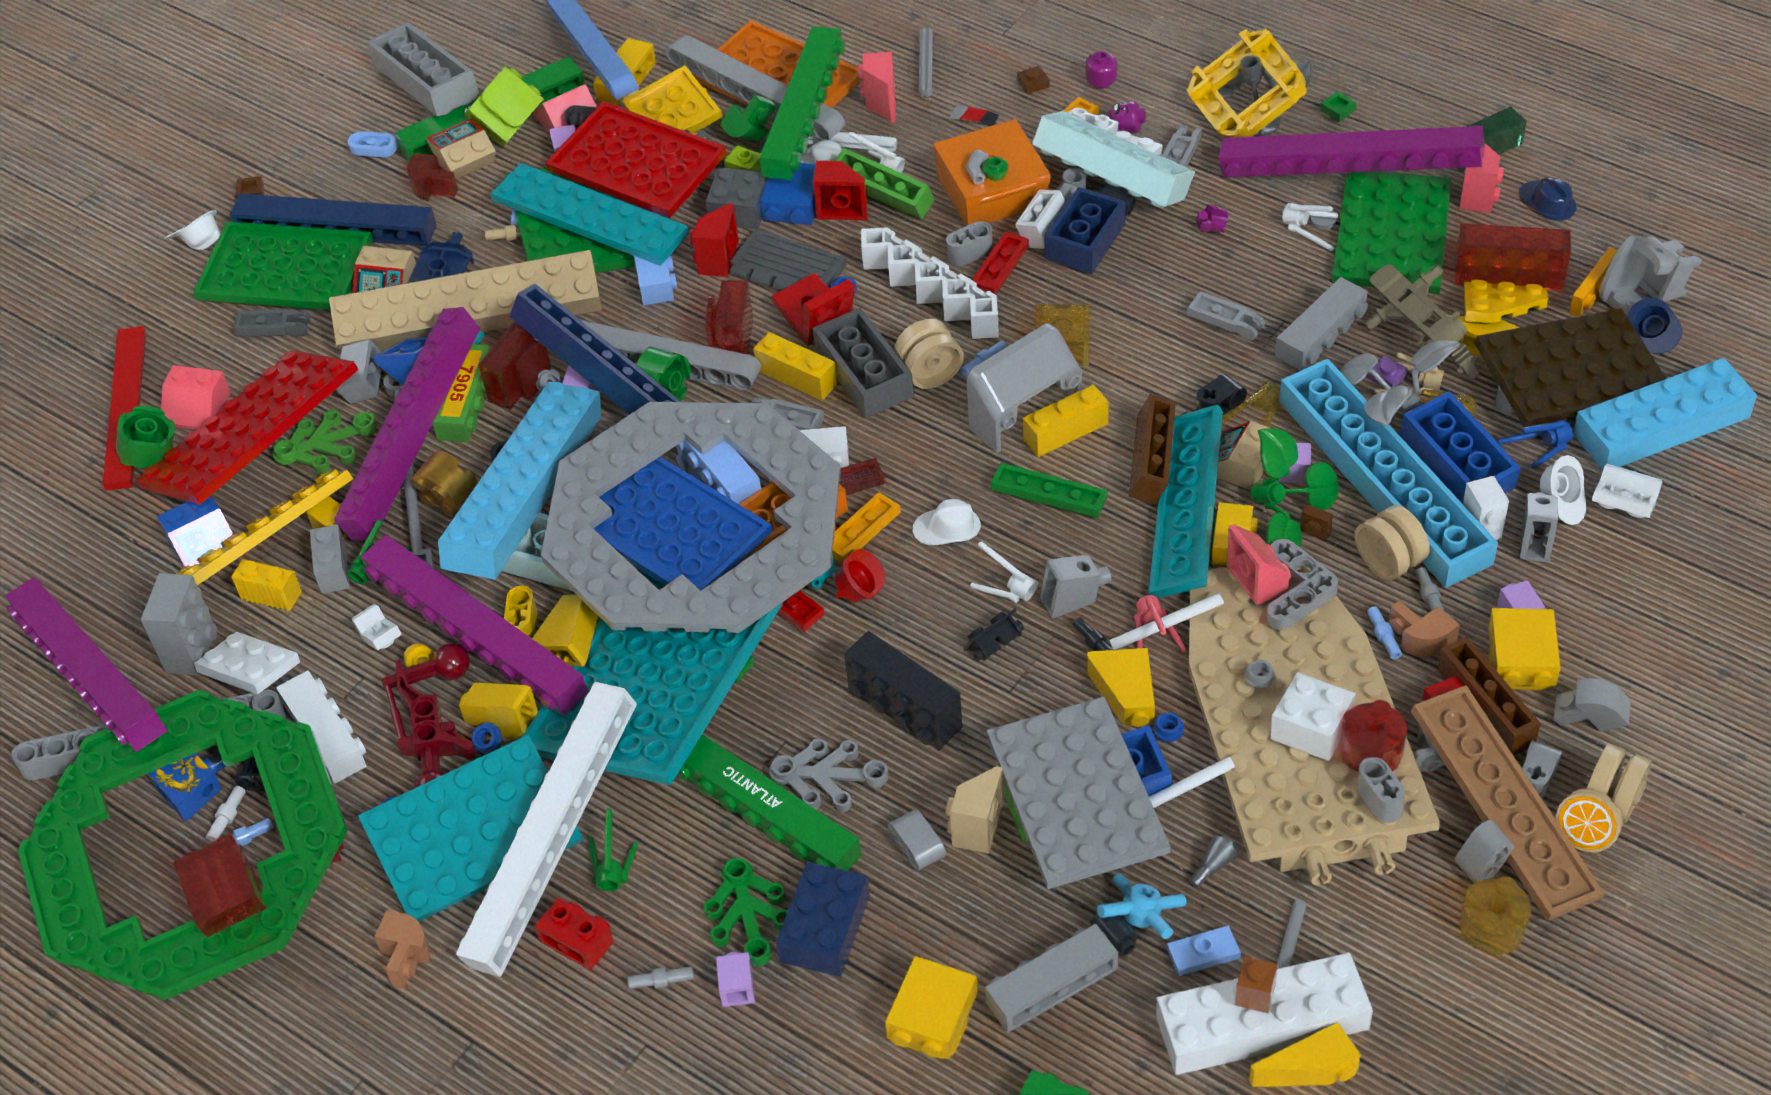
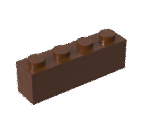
M1152 394L1148 396L1137 415L1129 497L1156 505L1169 483L1176 402Z
M1467 636L1441 648L1437 670L1445 680L1457 676L1462 684L1468 687L1513 756L1528 749L1532 740L1537 741L1541 723Z

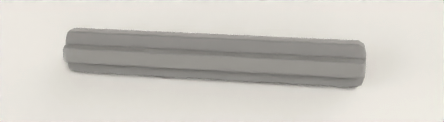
M929 27L921 28L919 37V95L921 97H930L932 95L933 35L932 29Z

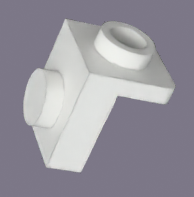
M376 604L371 605L352 618V622L362 640L376 650L389 647L394 643V639L402 635L398 626L387 620Z

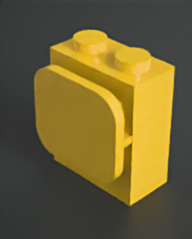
M1492 608L1488 625L1490 640L1489 663L1511 689L1544 690L1550 686H1556L1561 667L1554 609Z
M915 956L885 1021L887 1039L900 1047H907L925 1053L930 1057L950 1059L956 1052L968 1024V1014L978 993L977 976Z

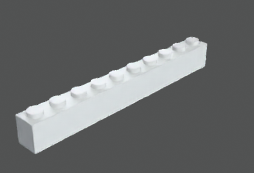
M594 682L590 692L586 695L584 704L576 719L572 722L571 729L563 745L559 748L556 759L549 772L545 775L544 782L536 798L532 801L530 809L522 825L518 828L508 853L505 854L494 880L488 887V892L481 906L475 912L473 921L459 944L456 955L470 969L498 977L502 976L637 705L625 688Z

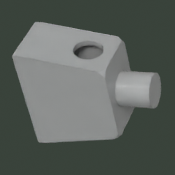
M1543 492L1529 493L1527 495L1522 521L1520 559L1550 563L1558 522V497L1547 495ZM1534 530L1541 531L1543 537L1541 539H1534Z
M1087 555L1047 560L1039 598L1052 619L1091 605L1096 600L1099 586L1111 583L1110 570L1106 566L1097 568L1092 559Z

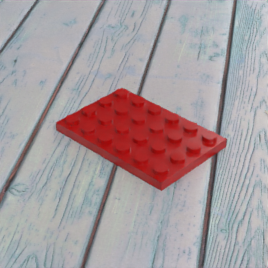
M603 101L545 164L550 172L671 218L727 155L726 146Z

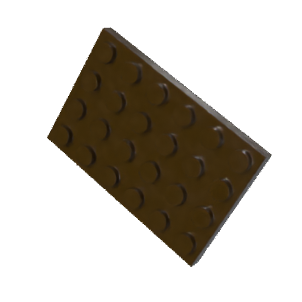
M1622 308L1479 335L1474 342L1523 427L1577 417L1578 412L1666 379Z

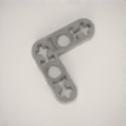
M1278 539L1271 544V547L1279 561L1285 563L1289 568L1290 579L1298 584L1272 601L1267 608V623L1274 629L1284 630L1332 600L1338 592V578L1294 542L1287 539ZM1300 566H1305L1310 568L1311 571L1307 573L1298 572L1296 568ZM1298 597H1306L1310 600V602L1306 604H1300L1296 602L1295 599Z

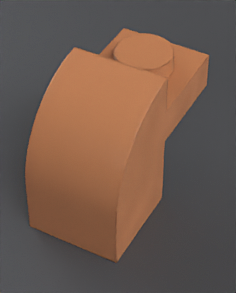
M1400 600L1390 607L1388 623H1390L1395 634L1402 636L1400 649L1407 654L1424 658L1437 656L1441 653V648L1457 641L1460 624L1439 606L1422 618L1417 616Z
M386 910L374 938L380 952L391 955L385 970L392 986L405 988L409 977L411 978L415 974L417 961L429 963L430 947L422 926L414 917Z

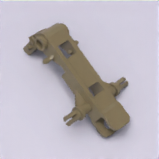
M1391 264L1383 266L1373 274L1370 282L1379 290V296L1386 305L1381 309L1377 308L1375 310L1376 313L1363 322L1368 330L1372 331L1382 321L1386 323L1388 319H1405L1411 326L1423 334L1422 338L1415 344L1417 348L1421 347L1424 343L1428 344L1434 341H1456L1460 346L1449 355L1452 361L1458 365L1455 369L1459 373L1464 372L1471 381L1480 374L1474 365L1476 357L1469 353L1470 351L1466 348V345L1460 341L1465 337L1464 333L1468 331L1461 320L1457 318L1460 315V311L1446 315L1427 298L1428 289L1432 286L1431 282L1444 273L1439 265L1435 264L1425 274L1423 272L1419 274L1420 278L1414 283L1409 282ZM1430 316L1436 317V323L1431 327L1428 324L1426 326L1423 324Z

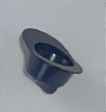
M1547 177L1542 180L1525 183L1519 191L1520 198L1545 218L1563 221L1575 214L1577 207L1573 199L1572 188L1562 179Z
M1645 298L1631 307L1627 318L1650 353L1663 354L1678 345L1682 338L1683 329L1673 311L1663 300Z

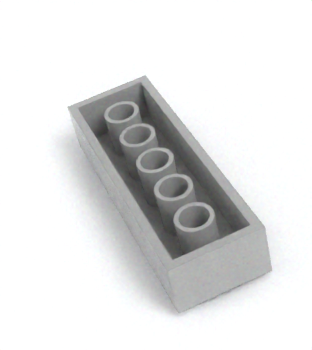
M409 22L366 41L374 66L437 117L446 115L452 109L461 105H467L473 99L480 96L473 71Z

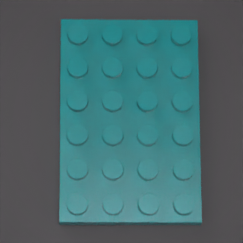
M529 735L358 815L405 913L414 917L418 922L487 889L494 880L505 854L508 853L516 837L518 828L522 825L530 805L536 798L544 782V777L548 773ZM577 826L565 850L583 842V837Z

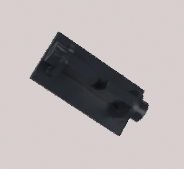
M1013 609L1008 614L1002 611L990 620L992 625L985 630L982 627L974 630L968 635L969 642L963 650L967 651L969 648H972L974 659L976 661L981 659L985 661L1001 649V646L995 640L996 638H999L1002 644L1006 646L1021 636L1024 625L1020 620L1015 621L1012 618L1017 610Z

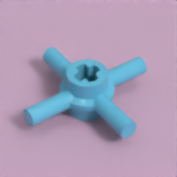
M1116 874L1112 882L1125 896L1123 902L1099 905L1097 908L1099 917L1125 915V920L1131 925L1141 928L1152 926L1163 939L1170 938L1173 934V929L1160 916L1161 910L1184 907L1186 905L1185 895L1176 894L1160 897V893L1156 888L1146 884H1136L1133 886L1123 874Z

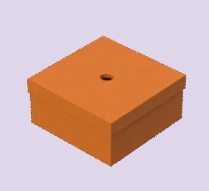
M1016 119L933 143L937 177L966 226L978 221L991 223L1023 213L1039 189L1049 190L1050 173ZM975 150H982L988 154L989 158L1001 157L1008 162V171L1005 177L1000 180H990L985 175L983 183L975 184L966 171V164L971 153Z

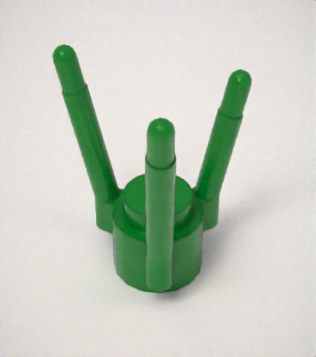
M380 519L376 521L359 555L347 570L348 577L360 585H365L370 580L364 572L366 567L361 556L369 550L382 524ZM411 544L406 547L409 551H411Z
M608 808L606 809L604 860L601 861L600 865L595 841L592 836L588 838L593 868V884H596V887L602 891L611 892L619 890L621 883L626 884L628 882V872L638 843H632L623 868L619 866V861L611 859L612 810Z

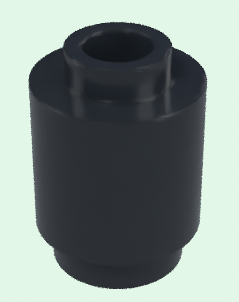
M1109 184L1101 187L1098 191L1100 194L1126 201L1125 216H1130L1136 204V197L1129 194L1126 190Z
M1097 913L1092 918L1090 925L1097 924L1118 951V956H1127L1135 949L1137 934L1120 915L1100 918Z

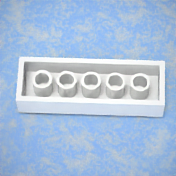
M1350 953L1278 969L1276 986L1268 1013L1235 1005L1238 979L1157 997L1156 1018L1175 1075L1281 1051L1337 1022L1347 1035L1366 1031L1370 1028L1373 1011Z

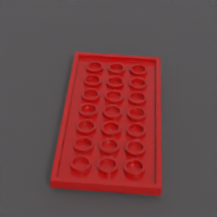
M295 350L286 352L281 357L282 360L264 370L258 380L246 385L241 394L236 398L228 400L223 405V409L217 414L206 418L203 425L196 431L187 434L183 439L184 441L176 448L168 450L163 455L164 459L155 465L147 467L143 471V475L136 482L143 490L200 505L359 369L354 361Z

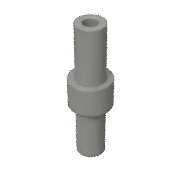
M1418 568L1415 571V575L1421 586L1420 594L1424 602L1429 604L1431 611L1438 606L1445 611L1440 601L1441 594L1437 585L1432 583L1426 568Z
M663 967L653 969L652 973L628 976L629 989L654 985L655 988L669 987V983L693 980V967L671 970Z

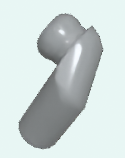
M982 150L972 152L966 164V171L973 182L978 185L985 181V175L980 166L983 165L984 160L989 158L988 154Z

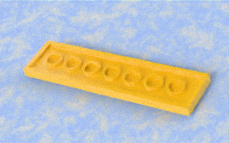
M334 469L331 472L326 471L315 479L317 484L299 489L292 494L294 498L292 501L289 500L285 503L277 504L269 510L270 516L259 517L246 526L248 531L231 535L223 541L225 545L223 548L211 549L199 557L201 563L192 566L188 565L176 574L193 575L198 586L353 480V477L348 470L338 472Z

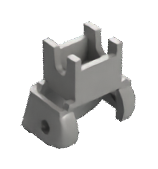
M1631 235L1623 242L1614 255L1601 283L1599 298L1614 309L1622 308L1627 316L1631 307L1642 300L1634 292L1639 286L1654 298L1664 302L1686 296L1688 291L1684 287L1693 268L1701 265L1703 260L1696 255L1690 257L1679 256L1677 253L1682 252L1684 246L1675 239L1662 243L1653 236Z

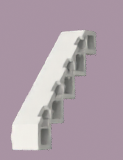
M887 227L861 229L864 270L889 268L890 287L916 285L917 304L943 302L944 321L971 320L972 339L999 337L997 295L990 291L984 292L979 289L976 282L961 273L957 275L950 271L947 264L934 256L932 258L922 253L921 248L907 239L902 241L895 236L894 231Z

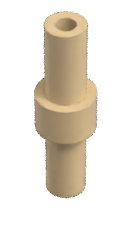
M507 225L503 229L485 230L486 241L497 239L512 241L517 240V237H521L519 227L515 225Z

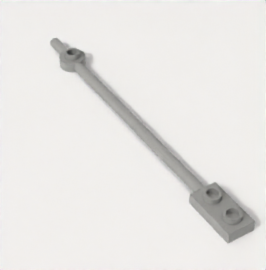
M387 374L383 384L386 393L394 397L395 402L403 385L390 374ZM412 464L404 479L411 553L435 569L431 548L423 550L416 487L410 482L414 476Z

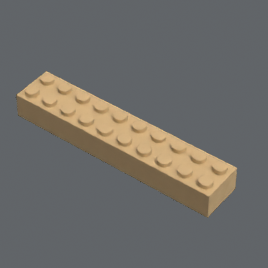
M591 250L331 297L329 301L336 346L341 355L343 346L370 339L380 351H385L405 339L428 337L442 309L464 307L481 328L480 331L482 332L519 326L509 317L517 293L534 283L574 315L602 310Z

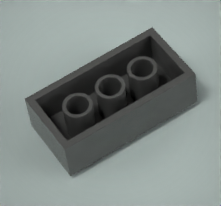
M861 308L813 328L815 351L819 355L835 361L837 380L865 418L914 397L911 372Z

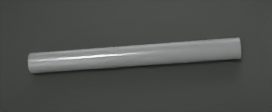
M1294 900L1277 961L1278 969L1290 967L1307 905L1304 900Z

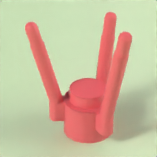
M1153 595L1140 598L1136 603L1138 613L1133 616L1136 628L1141 627L1144 623L1148 624L1155 621L1160 633L1165 635L1166 629L1161 618L1167 614L1165 609L1161 608L1159 599ZM1173 626L1167 628L1180 650L1185 652L1186 647ZM1143 639L1136 641L1137 649L1143 648Z

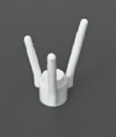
M853 132L849 133L850 137L873 149L868 150V154L880 159V164L897 172H903L905 166L904 158L896 156V153L889 152Z
M1288 203L1285 206L1282 220L1283 223L1289 224V231L1297 232L1316 244L1334 251L1332 245L1300 228L1301 225H1306L1309 216L1337 218V213H1331L1333 210L1331 206L1298 205L1294 203Z
M979 542L978 546L1013 574L1007 584L1010 592L971 583L970 588L1008 598L1015 603L1020 598L1024 601L1030 600L1038 587V581L1020 572L986 544Z

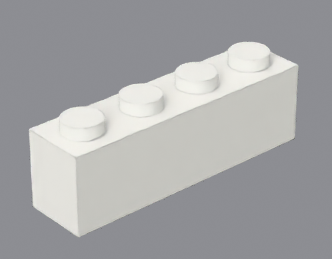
M306 671L276 687L281 701L293 721L297 724L301 722L310 725L314 731L327 772L334 784L367 767L362 756L367 753L359 737L353 739L350 735L353 733V730L345 717L339 718L340 710L333 698L327 700L325 697L328 693L320 678L314 680L310 672Z

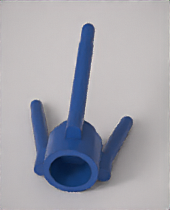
M1561 420L1555 423L1524 427L1522 429L1524 433L1498 439L1496 442L1501 445L1542 436L1544 442L1547 445L1554 446V448L1532 464V468H1537L1558 452L1566 450V443L1572 440L1573 432L1570 424L1565 420Z

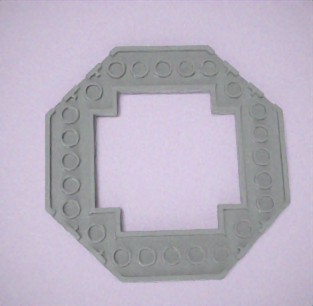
M648 402L559 461L541 558L543 563L613 630H625L626 627H642L643 631H667L668 628H685V632H709L710 629H727V633H740L831 568L835 516L839 495L838 488L841 476L840 464L767 403ZM684 440L690 443L702 455L725 440L791 497L790 500L774 510L775 519L788 530L701 591L683 574L658 590L593 529L612 516L611 508L599 497Z

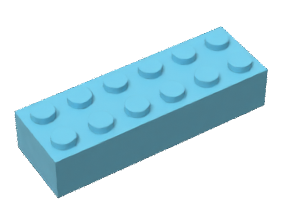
M1721 358L1579 411L1573 435L1602 471L1606 464L1621 467L1750 418L1757 394L1727 360Z

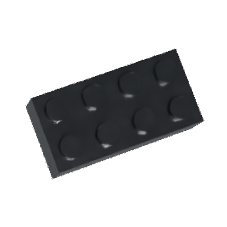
M869 630L844 652L849 691L855 697L863 698L869 702L878 713H884L892 718L900 728L911 731L923 744L931 745L939 751L963 728L960 691Z

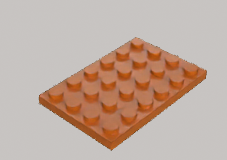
M750 20L717 50L788 86L805 44ZM839 59L838 70L833 72L832 85L827 87L826 101L822 104L833 108L863 80L859 79L858 67ZM693 75L700 84L747 106L749 105V103Z

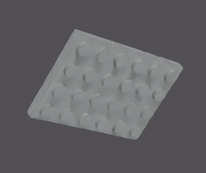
M1105 696L987 730V739L998 766L1003 767V779L1047 890L1170 853L1168 839Z

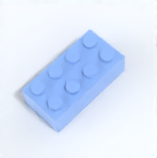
M686 440L675 446L678 450L676 460L682 470H687L690 475L737 504L761 489L760 479L757 474L725 440L703 455Z

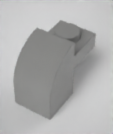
M1593 678L1577 680L1576 689L1556 694L1554 720L1562 726L1589 719L1600 732L1629 725L1631 700L1618 686L1611 682Z

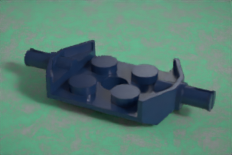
M453 232L450 241H432L425 246L408 283L465 273L469 261L471 264H474L472 252L465 245L460 244L463 235L460 232H457V234Z

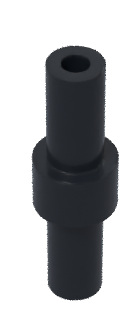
M1081 617L1073 622V627L1085 638V643L1093 651L1114 650L1106 643V637L1098 630H1093Z

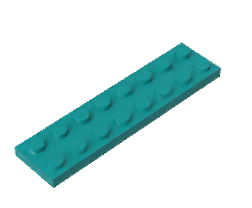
M519 163L491 192L492 201L659 266L664 263L689 234L688 226L522 163Z
M1218 404L1174 418L1169 483L1158 502L1148 592L1157 598L1207 586L1223 411Z

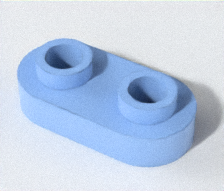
M356 132L347 141L350 152L359 156L389 157L397 150L395 137L389 133Z

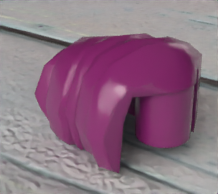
M1207 204L1205 210L1200 211L1197 215L1196 224L1198 229L1206 233H1224L1229 213L1215 205Z

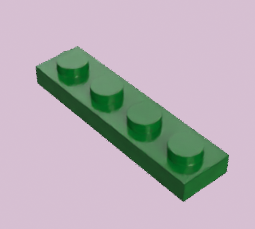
M1000 463L991 481V490L1096 518H1099L1108 498V490L1005 463Z

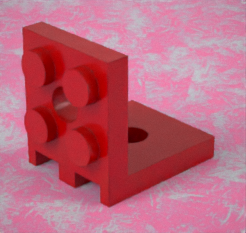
M813 273L774 294L771 302L804 343L809 346L814 339V327L852 311L855 286L847 279L829 289L820 277Z

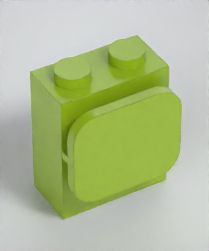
M506 66L465 113V116L484 129L485 133L502 147L505 146L543 100L540 96V91L533 85L528 86L521 80L522 77L516 70L509 69Z

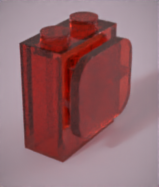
M721 280L719 300L716 302L715 295H709L705 319L708 347L749 355L753 312L748 280Z
M513 322L478 364L488 402L509 410L513 408L521 396L531 399L538 391L536 386L538 374L543 370H551L547 347L516 322Z
M233 834L218 838L212 844L198 851L189 852L181 859L173 862L195 924L206 937H210L266 909L261 896L262 891L253 867L249 863L243 847Z

